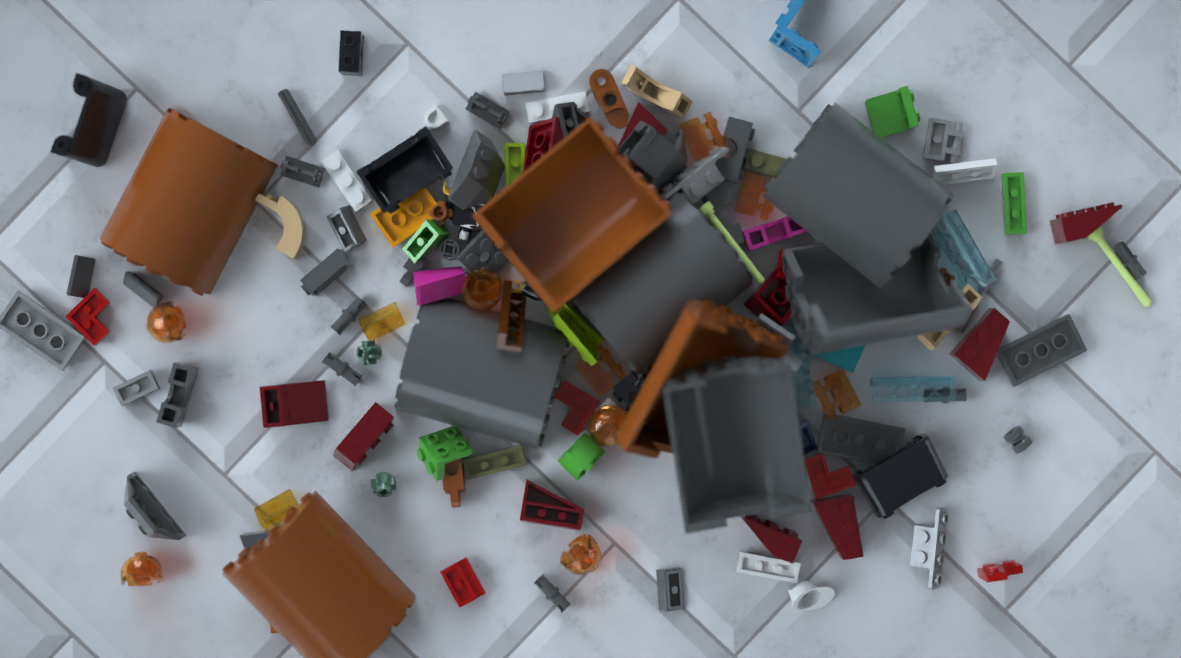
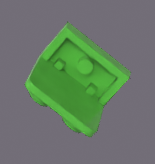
M908 86L869 98L865 101L873 132L879 137H886L919 126L920 115L918 110L914 109V94L912 90H909Z
M456 426L419 437L418 459L424 462L428 473L432 474L436 481L444 479L446 463L473 454V448Z

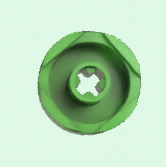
M584 432L557 462L579 481L606 451Z

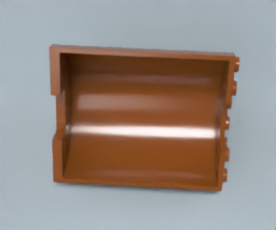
M167 108L99 238L101 244L111 249L113 248V252L122 257L126 256L127 262L136 266H145V271L152 275L168 277V281L171 283L192 288L191 291L201 296L204 293L211 294L258 204L255 201L259 193L263 195L278 165L194 120Z
M590 117L472 215L553 313L672 215L671 210L673 208L665 199L661 201L658 190L652 183L648 185L640 172L635 173L633 171V165L626 156L622 158L618 154L619 148L616 141L611 136L607 138L602 132L605 130L597 120L593 122Z
M705 299V301L692 300L687 302L617 432L619 434L617 441L624 452L655 459L658 458L660 451L673 454L663 391L667 379L681 370L702 364L703 360L714 359V361H718L730 355L735 356V358L764 357L783 359L789 349V346L783 342L784 338L779 334H772L754 320L733 312L725 304L718 306L708 299Z
M316 490L312 494L308 492L300 499L301 503L296 508L292 506L284 514L286 517L283 519L284 523L280 526H274L268 532L269 536L264 541L260 539L250 549L244 548L238 554L239 558L234 563L232 561L227 563L222 569L224 571L223 576L303 658H367L390 636L389 633L393 625L397 627L406 616V608L412 607L415 594Z

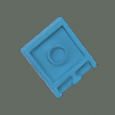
M791 0L787 5L789 11L786 15L783 13L776 21L778 27L768 41L809 68L821 50L818 49L814 42L803 39L798 31L787 28L806 1Z

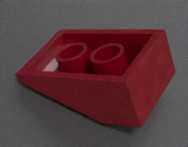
M554 117L529 126L523 172L563 140L559 118Z
M776 266L765 278L764 284L759 285L743 305L757 318L762 313L782 326L789 319L792 311L790 301L787 302L784 286L787 285V282L775 278L778 271Z

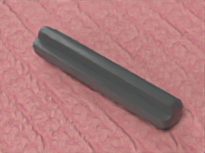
M283 89L278 93L282 103L306 144L314 143L317 140L289 90Z

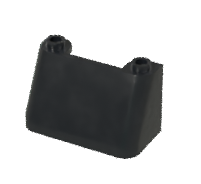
M76 73L73 81V90L79 96L85 97L83 108L73 137L66 135L58 136L54 140L50 152L94 167H101L108 160L127 97L122 90Z
M425 126L417 131L414 136H410L407 140L356 172L382 212L388 211L391 214L400 208L399 203L439 177L441 180H444L452 175L450 170L453 167L429 129Z
M920 433L913 438V443L908 442L905 447L875 465L868 466V470H858L852 474L876 517L889 518L894 514L895 509L934 486L936 488L947 482L948 474L928 435Z

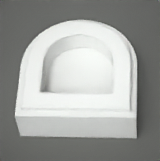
M438 105L428 110L424 116L426 125L433 130L440 129L449 123Z

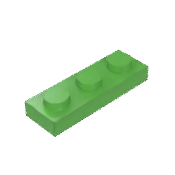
M1024 172L1003 173L1001 177L1005 235L1027 234Z

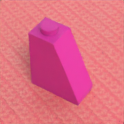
M462 266L413 271L417 306L465 293V285H469L468 273H463Z

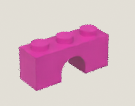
M788 216L742 231L747 251L807 232Z

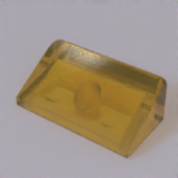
M393 302L360 318L359 324L368 341L405 325V321L397 304Z
M289 489L259 505L254 510L260 525L265 530H268L284 521L286 511L292 506L296 508L299 504Z

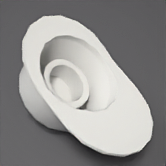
M803 581L797 585L790 586L788 589L793 602L791 606L793 612L819 609L827 605L833 599L835 593L831 587H817L809 581Z

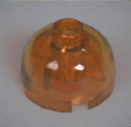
M487 269L473 270L467 274L463 281V300L474 310L485 311L494 308L502 298L504 289L502 280L496 273L487 272Z
M172 301L155 306L149 312L147 319L148 332L157 341L162 343L177 342L185 337V334H182L183 329L186 328L184 315L178 306L174 307L172 305L174 303Z
M604 405L597 409L589 421V431L593 440L605 447L617 446L619 444L617 441L619 434L617 432L627 415L626 412L618 406Z
M582 534L569 543L568 546L571 548L567 553L563 551L560 558L561 564L568 571L576 575H584L594 572L598 568L601 550L599 544L591 535Z
M147 552L134 553V557H130L122 565L120 574L122 585L128 582V586L152 585L151 581L157 580V583L163 581L160 562L155 557L147 555Z

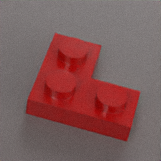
M94 288L65 316L94 346H97L111 332L97 318L111 303L97 288Z
M564 380L555 394V398L571 407L561 423V426L578 436L599 403V400Z
M823 453L804 459L805 468L816 499L855 486L849 466L829 472Z
M1015 560L1003 561V565L995 566V563H988L982 565L983 568L977 569L978 577L987 583L1007 580L1009 575L1023 573L1022 565L1015 562Z

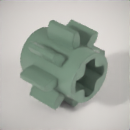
M375 340L361 341V346H358L356 349V356L359 361H363V365L377 364L376 360L381 358L382 350L378 344H375Z
M379 472L376 474L375 479H371L373 493H376L379 497H388L392 494V490L397 489L394 476H391L388 472Z

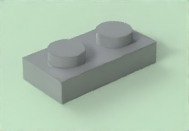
M152 370L113 387L121 406H125L160 389Z

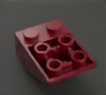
M1114 202L1095 206L1096 210H1094V206L1076 210V215H1074V211L1055 215L1056 219L1050 220L1055 244L1087 238L1122 208V204L1115 206Z
M325 380L259 387L263 428L329 421Z
M755 514L740 516L773 556L793 564L802 543L796 531L787 527L784 530L779 529L780 526L767 519L764 523Z

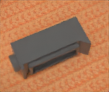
M337 248L300 280L303 283L301 287L308 295L317 296L316 292L320 293L348 270L347 266H355L342 250Z

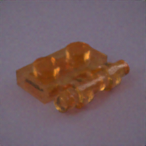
M711 112L703 115L706 120L703 124L696 117L679 125L680 129L684 132V139L694 162L707 158L712 150L711 147L715 145L726 147L724 144L725 138H723V135L721 136L717 127L718 122L716 118H713ZM706 129H710L713 139L708 141L704 132Z
M746 171L734 208L735 212L754 217L755 211L760 210L762 211L760 219L768 220L769 214H772L773 211L772 203L766 199L764 204L758 203L761 192L765 193L767 191L764 188L766 177Z
M600 344L597 350L601 353V356L595 364L590 366L588 362L582 359L574 367L597 395L602 397L616 385L611 379L614 375L620 381L627 375L622 370L623 367L620 363L617 364L610 356L611 352ZM602 361H605L611 368L608 373L599 365Z
M843 369L825 376L823 380L826 385L823 387L819 380L812 383L815 390L813 393L816 398H819L823 405L822 410L824 414L827 413L830 420L838 417L834 411L836 408H839L843 415L862 405ZM829 391L835 401L833 403H830L826 395Z

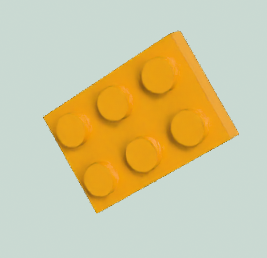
M426 187L399 203L400 208L391 214L388 211L383 213L380 207L370 213L393 248L415 234L425 220L434 219L430 216L429 212L437 205V202Z

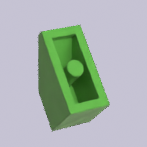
M435 219L425 220L402 250L416 264L438 249L451 232L444 225H438Z

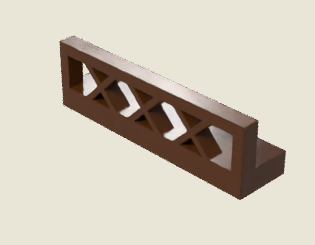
M504 280L496 349L521 352L526 296L521 293L511 292L512 281ZM510 300H518L522 302L515 305ZM516 312L519 316L514 318L510 313ZM514 325L518 329L512 331L508 327ZM512 338L518 344L506 343V341Z

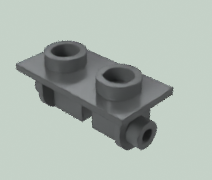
M477 92L469 98L468 105L465 110L500 130L510 114V111Z
M286 156L285 161H282L280 166L282 169L281 176L318 188L325 171L323 167Z

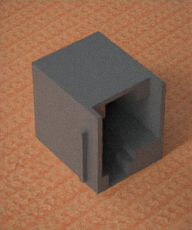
M642 121L636 125L619 147L621 154L655 180H657L679 152L673 144L653 127Z

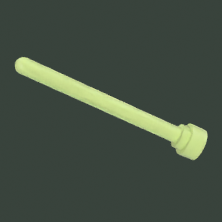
M708 201L701 206L698 211H702L716 230L719 229L726 237L724 241L729 246L732 245L739 254L737 257L745 264L746 269L760 285L764 284V277L715 216L714 206L711 202Z
M1100 226L1088 238L1099 244L1145 307L1151 306L1152 302L1103 237L1104 230Z

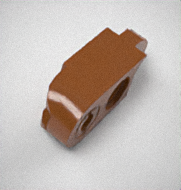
M606 69L595 70L590 76V89L610 125L616 129H622L628 124L630 116L613 75ZM599 78L605 79L604 85L598 84ZM613 96L616 99V103L613 106H608L604 101L606 97Z
M463 458L445 464L444 479H442L443 490L446 494H450L452 508L461 507L460 493L466 492Z

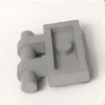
M929 118L922 159L943 162L945 154L950 155V164L957 163L958 157L961 155V150L959 149L960 142L964 137V132L962 131L963 123L956 122L955 129L953 130L949 129L951 121ZM948 136L953 137L951 148L947 147Z

